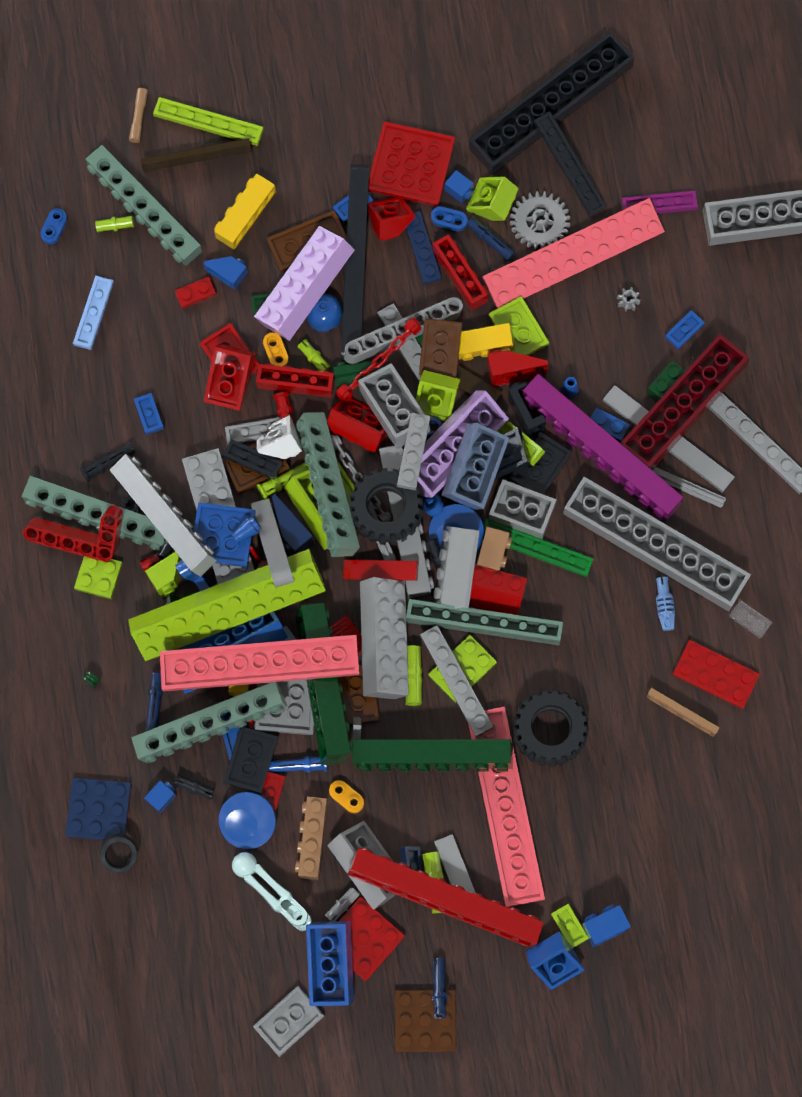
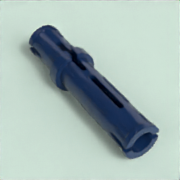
M474 217L467 222L466 227L478 235V239L484 240L507 261L514 256L515 251L490 232V228L484 227Z
M151 673L150 690L147 693L149 694L145 731L152 730L158 726L161 696H163L161 673ZM157 684L156 700H154L155 685ZM153 705H155L154 720H152Z
M444 958L433 959L434 990L432 1001H434L433 1015L436 1019L446 1018L448 995L445 990L446 961Z

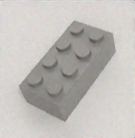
M391 363L358 380L362 396L396 449L405 445L411 413L425 414Z

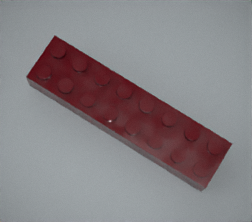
M719 334L620 444L648 468L653 470L746 368L749 357Z

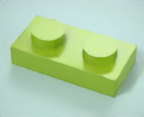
M569 904L551 914L572 948L589 939Z

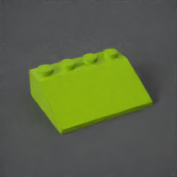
M337 460L349 504L351 492L354 491V485ZM307 470L293 476L284 489L323 549L326 550L328 549L327 537L322 528V518L318 513V502L314 497V487L309 477L310 471Z

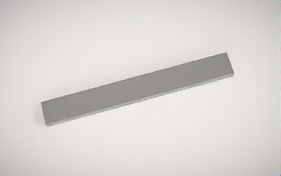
M615 385L603 399L604 403L634 426L649 412ZM683 437L669 451L722 493L735 478Z

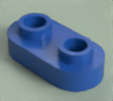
M436 207L431 213V221L438 227L459 232L466 228L467 216L460 211ZM442 216L443 219L438 220L437 217ZM460 221L461 224L456 225L455 222Z
M53 209L42 227L40 234L43 242L52 245L57 243L67 224V215L62 209ZM56 215H60L59 219H54ZM52 231L53 233L52 235H47V232Z
M438 492L432 498L422 496L423 509L429 516H437L442 512L444 503Z

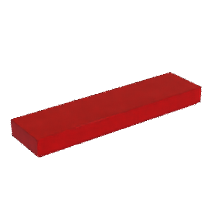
M344 560L343 579L366 580L377 577L399 581H417L419 562Z

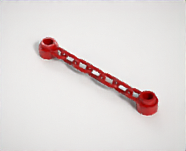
M411 318L404 326L406 331L402 335L397 336L391 342L390 347L384 353H380L366 370L361 371L354 378V382L350 386L343 384L339 387L336 395L341 400L348 401L353 396L352 391L359 386L357 379L362 374L366 377L376 368L381 367L387 361L388 356L393 351L398 350L411 334H418L422 328L420 322L416 318ZM400 338L402 342L396 347L394 343ZM382 357L384 360L378 365L376 361Z

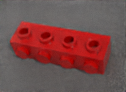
M449 234L434 242L433 253L470 310L473 311L487 303L488 290L479 282V277L475 270L470 268L466 256L460 253L457 242L452 240Z
M259 364L256 378L258 389L287 391L289 393L332 398L335 381L334 373L328 371H312L306 368L296 369L290 366L280 367L272 364Z

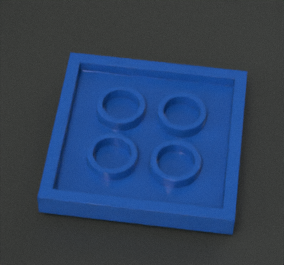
M198 503L194 532L199 533L204 539L202 543L204 545L207 544L214 551L212 555L217 560L216 564L239 567L248 566L249 547L251 546L252 536L238 543L232 536V533L246 518L249 519L252 516L255 518L256 510Z

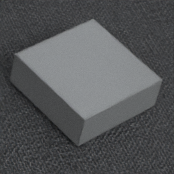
M353 717V740H361L360 717Z

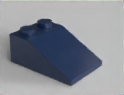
M274 494L272 499L284 541L285 552L292 556L314 546L312 534Z

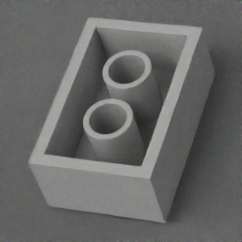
M502 480L489 513V520L543 539L557 499Z

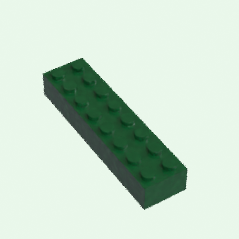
M324 603L301 605L295 617L299 640L332 637V629L328 627L327 623L329 612L328 609H325ZM337 677L307 679L321 766L344 763L353 747L352 741L348 740L347 735L349 724L344 719L346 707L345 703L341 702L342 685L338 683Z
M510 739L352 740V764L357 769H360V772H371V769H379V772H391V769H399V772H410V769H418V772H430V769H438V772H449V769H457V772H469V769H477V772H489V769H497V772H508V769H513V744Z

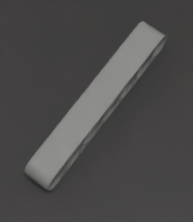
M455 297L449 298L352 340L345 346L344 359L346 362L354 364L387 350L391 342L397 336L403 334L399 329L404 328L407 321L411 318H416L423 323L425 318L454 321L461 314L462 301ZM449 307H455L457 311H452ZM433 314H438V315H440L441 317H440V318H435V317L433 316ZM420 325L422 328L418 334H411L406 341L423 334L424 325ZM386 335L389 336L391 339L385 340L382 336ZM399 338L394 344L399 345L402 341ZM372 343L374 347H367L365 344ZM354 350L357 354L352 355L348 351Z
M269 498L251 503L252 509L256 510L255 520L261 527L259 535L275 588L293 583V576Z

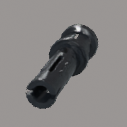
M131 442L102 459H94L93 463L79 469L85 480L90 482L91 478L98 474H104L106 472L105 469L116 464L125 454L130 456L136 453Z

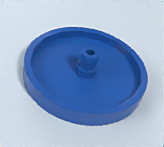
M453 504L443 507L439 515L433 516L429 526L430 540L437 538L440 549H443L444 541H442L443 531L446 530V526L478 530L477 551L479 550L484 540L485 528L481 517L475 510L465 505Z
M252 791L239 792L231 796L222 806L219 814V827L224 838L232 845L242 849H254L266 843L272 836L276 827V813L270 801L263 795Z

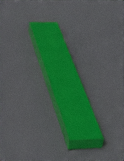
M486 518L484 523L485 532L487 527L508 532L509 537L512 538L510 549L581 576H588L594 558Z

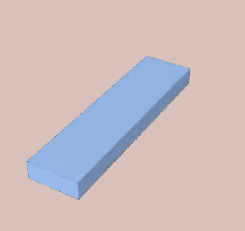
M95 276L73 341L74 346L92 350L114 284L113 280Z

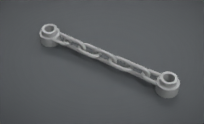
M331 435L334 451H338L339 459L346 468L350 469L353 474L352 478L357 483L356 478H359V476L363 477V475L356 471L353 466V460L340 447L342 442L339 436ZM345 455L347 456V458H348L349 461H350V462H348L347 464H346L345 461L343 460V458L345 457ZM375 495L374 498L377 503L373 507L379 513L377 515L379 521H393L389 512H383L380 507L381 503Z

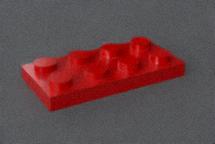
M689 640L673 672V676L742 710L760 675Z

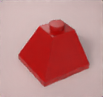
M396 197L367 203L373 231L379 240H389L398 237L415 218V214L403 198Z

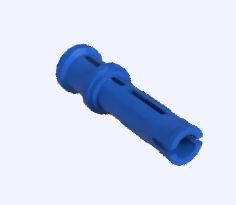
M307 755L304 759L272 761L269 772L305 770L307 773L316 770L327 772L328 768L327 765H313V763H321L320 757H310V755ZM295 764V766L279 767V765Z

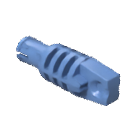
M661 577L656 578L658 617L663 631H671L675 629L673 595L669 592L668 577H663V585Z

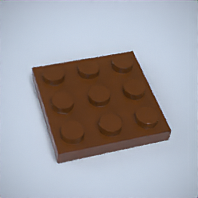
M433 990L395 991V1052H456L455 990H446L448 1000L446 1001V1018L443 1019L434 1018Z

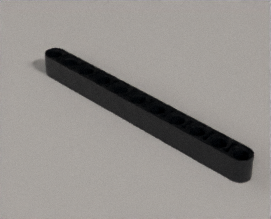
M350 164L347 243L354 249V252L345 263L341 361H346L344 359L346 344L361 337L369 165ZM354 350L348 351L352 355L357 354Z

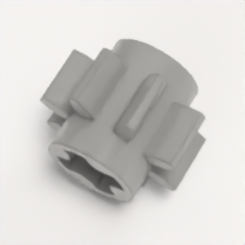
M632 287L630 290L623 288L622 295L617 296V299L620 300L618 307L622 306L625 312L628 309L635 311V304H640V300L636 299L639 296V292L635 293Z

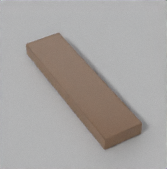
M653 688L650 689L646 696L647 699L712 737L715 736L719 729L718 726Z

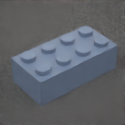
M479 423L467 424L442 495L474 510L484 509L509 437Z

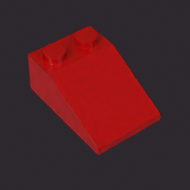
M222 344L215 346L204 402L240 411L253 371L256 353Z
M492 351L487 355V369L491 386L496 387L534 379L537 374L541 377L547 376L548 360L510 351Z

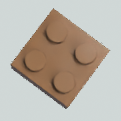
M490 527L486 528L477 565L500 571V567H505L507 556H504L505 549L509 550L512 541L508 532Z

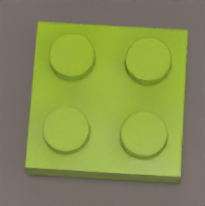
M84 557L74 589L112 600L123 563L113 559L103 562Z

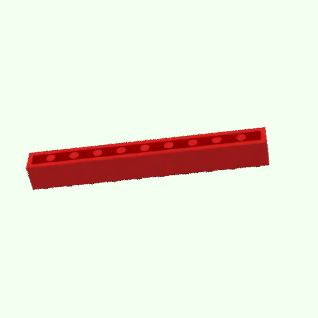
M358 848L347 873L348 876L529 948L537 944L544 923L539 921V918L534 915H524L516 908L504 907L499 901H489L484 899V896L479 893H469L459 885L452 886L447 884V881L444 879L432 878L424 871L412 870L404 863L397 864L392 862L389 857L377 856L366 848Z

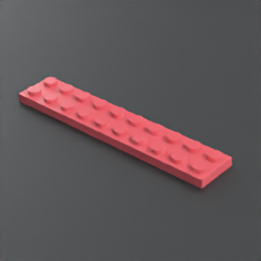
M650 198L488 273L482 276L498 309L520 296L524 299L665 231Z
M356 635L160 651L162 691L359 675Z
M505 707L485 710L493 725V728L475 737L469 726L471 739H510L512 742ZM513 748V769H508V772H497V769H489V772H478L506 907L545 900Z

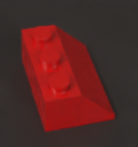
M351 398L348 401L340 399L331 409L327 425L332 433L339 434L347 438L348 441L363 446L364 449L374 453L382 445L387 433L370 406Z
M475 564L469 607L518 615L527 578Z

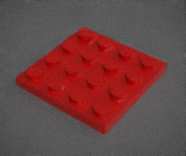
M384 121L368 180V191L438 207L455 137Z

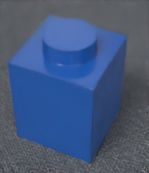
M456 170L446 181L445 191L460 203H463L465 199L469 200L473 195L474 183Z
M159 781L144 799L159 813H162L176 797L173 792L175 788L167 781L165 784Z

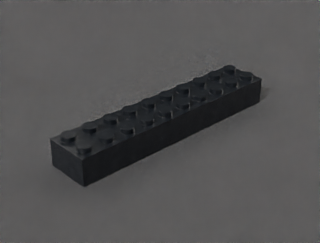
M610 31L469 140L470 151L492 175L542 137L533 122L535 119L550 111L557 124L561 123L631 69L634 63V56Z

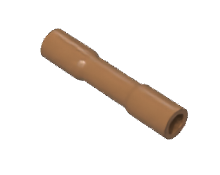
M138 88L136 93L135 111L129 141L133 143L140 142L142 119L148 90L145 88Z

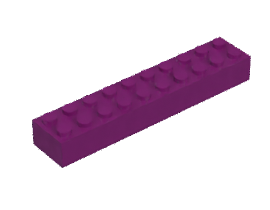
M537 374L523 390L525 406L531 411L534 409L538 413V417L543 415L546 422L548 421L552 425V429L560 435L562 433L567 437L566 441L571 446H577L581 449L580 452L585 458H591L596 462L595 466L599 470L608 472L613 482L622 484L625 492L630 496L635 495L639 499L638 502L644 508L649 507L653 511L652 514L661 521L663 519L667 522L682 504L683 496L543 377Z

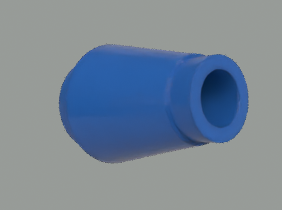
M568 377L562 383L560 390L565 397L573 398L578 394L579 386L574 377Z
M252 516L249 519L246 518L232 533V536L239 543L258 534L261 527Z

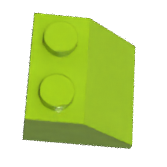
M506 177L479 178L466 210L492 221H505L519 188Z
M424 370L416 396V402L424 414L446 421L452 415L460 379Z
M176 552L145 571L161 598L173 595L179 585L181 574L175 565L182 559Z

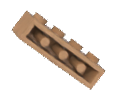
M307 797V801L302 804V813L305 814V819L300 823V833H303L302 841H298L297 853H301L300 861L296 860L295 872L298 873L299 878L319 880L328 804L325 798Z

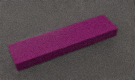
M695 190L623 197L621 200L624 210L650 198L657 214L698 209Z

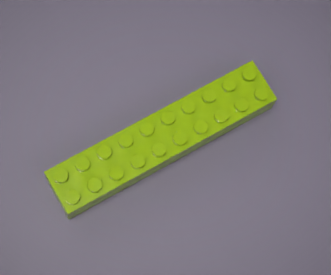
M307 549L287 557L294 580L293 583L275 588L269 565H266L128 619L130 633L144 660L148 661L160 656V651L176 650L325 592L322 576L310 550Z

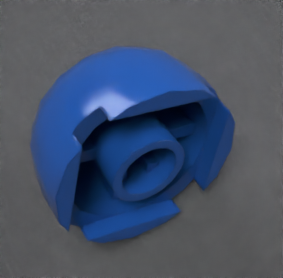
M323 293L306 319L313 329L319 332H328L339 326L342 321L343 310L336 297Z

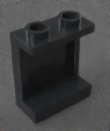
M518 382L510 387L508 402L524 434L531 439L538 436L540 432H545L546 420L543 415L532 419L522 400L523 390L526 388L527 383L521 384Z

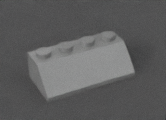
M446 526V530L443 531L442 541H444V545L439 554L441 565L437 570L438 586L434 590L436 603L469 608L479 538L478 530Z
M364 821L340 833L327 845L346 873H348L358 848H366L377 856L382 855L390 858ZM349 876L373 910L396 895Z

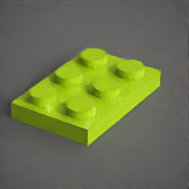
M522 296L489 313L494 326L510 323L515 349L511 350V352L529 356L549 345V341Z
M471 635L452 651L471 687L497 664V661ZM436 666L428 676L456 703Z

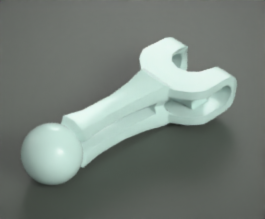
M242 852L234 857L232 861L234 873L244 878L245 882L262 895L274 911L281 913L297 930L305 931L306 925L311 923L312 919L306 910L293 899L291 892L283 888L260 864H257L252 854ZM255 872L281 897L279 900L258 883L252 876Z

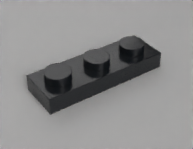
M233 439L230 440L223 454V458L274 481L283 466L282 461L261 454L257 450Z

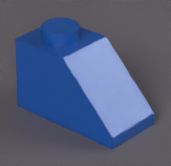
M232 256L208 260L203 263L205 271L234 290L248 274L246 263L239 258L236 260Z

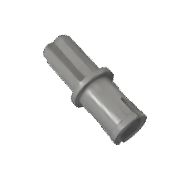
M351 887L340 900H336L337 903L325 916L331 922H335L345 911H348L347 908L355 901L359 893Z

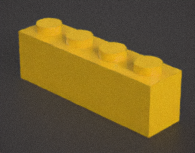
M258 174L254 178H250L243 193L240 192L237 195L233 207L230 206L227 209L225 218L222 222L219 221L214 228L216 239L235 249L276 193L275 185Z
M510 323L463 331L461 334L459 359L468 361L474 359L475 356L487 357L488 354L495 350L510 352L514 350L515 346Z

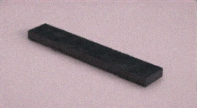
M549 111L535 119L533 122L589 217L605 209V203L551 112Z

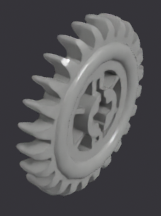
M536 191L535 197L529 193L528 200L522 196V203L516 201L518 208L512 207V211L515 214H510V218L514 220L510 221V225L514 226L511 231L517 233L515 238H522L521 244L527 242V247L534 245V249H537L538 246L542 249L545 245L548 246L558 241L557 239H563L564 236L562 234H568V230L565 228L570 227V223L567 221L571 218L570 215L565 216L569 212L568 208L562 210L565 207V202L558 204L560 198L558 197L556 200H553V193L547 198L545 191L542 197L539 196L538 191ZM550 215H552L554 221L549 219ZM526 221L532 222V225L528 227ZM548 224L553 225L551 229H549L546 232L545 228L548 226ZM537 230H539V231L542 230L543 233H536V231H537Z

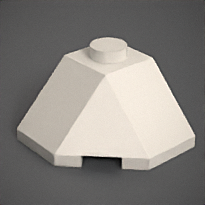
M290 415L274 422L268 428L270 431L265 437L260 436L257 440V451L259 453L277 458L287 459L298 455L302 451L301 441Z

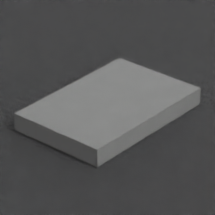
M297 986L253 1027L280 1057L316 1025L324 1015L316 1006H309V998Z

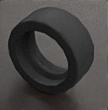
M114 834L106 838L100 848L102 865L113 873L129 871L137 860V846L133 839L125 834ZM116 842L125 843L131 851L129 860L121 865L112 863L107 856L108 848Z

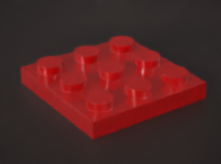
M359 897L338 921H351L353 971L365 982L405 938L404 934L375 909L373 910L362 897Z

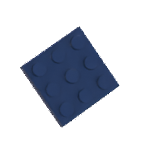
M72 778L65 836L105 840L114 834L126 835L132 784Z

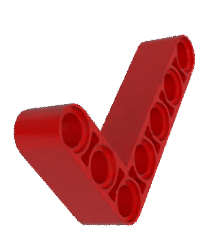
M116 505L109 506L101 517L99 534L40 518H33L24 528L23 536L30 542L108 562L118 549L123 511Z

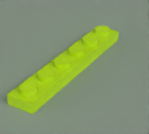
M161 97L158 98L153 112L155 117L231 139L242 140L248 138L250 139V144L258 146L264 130L262 126Z

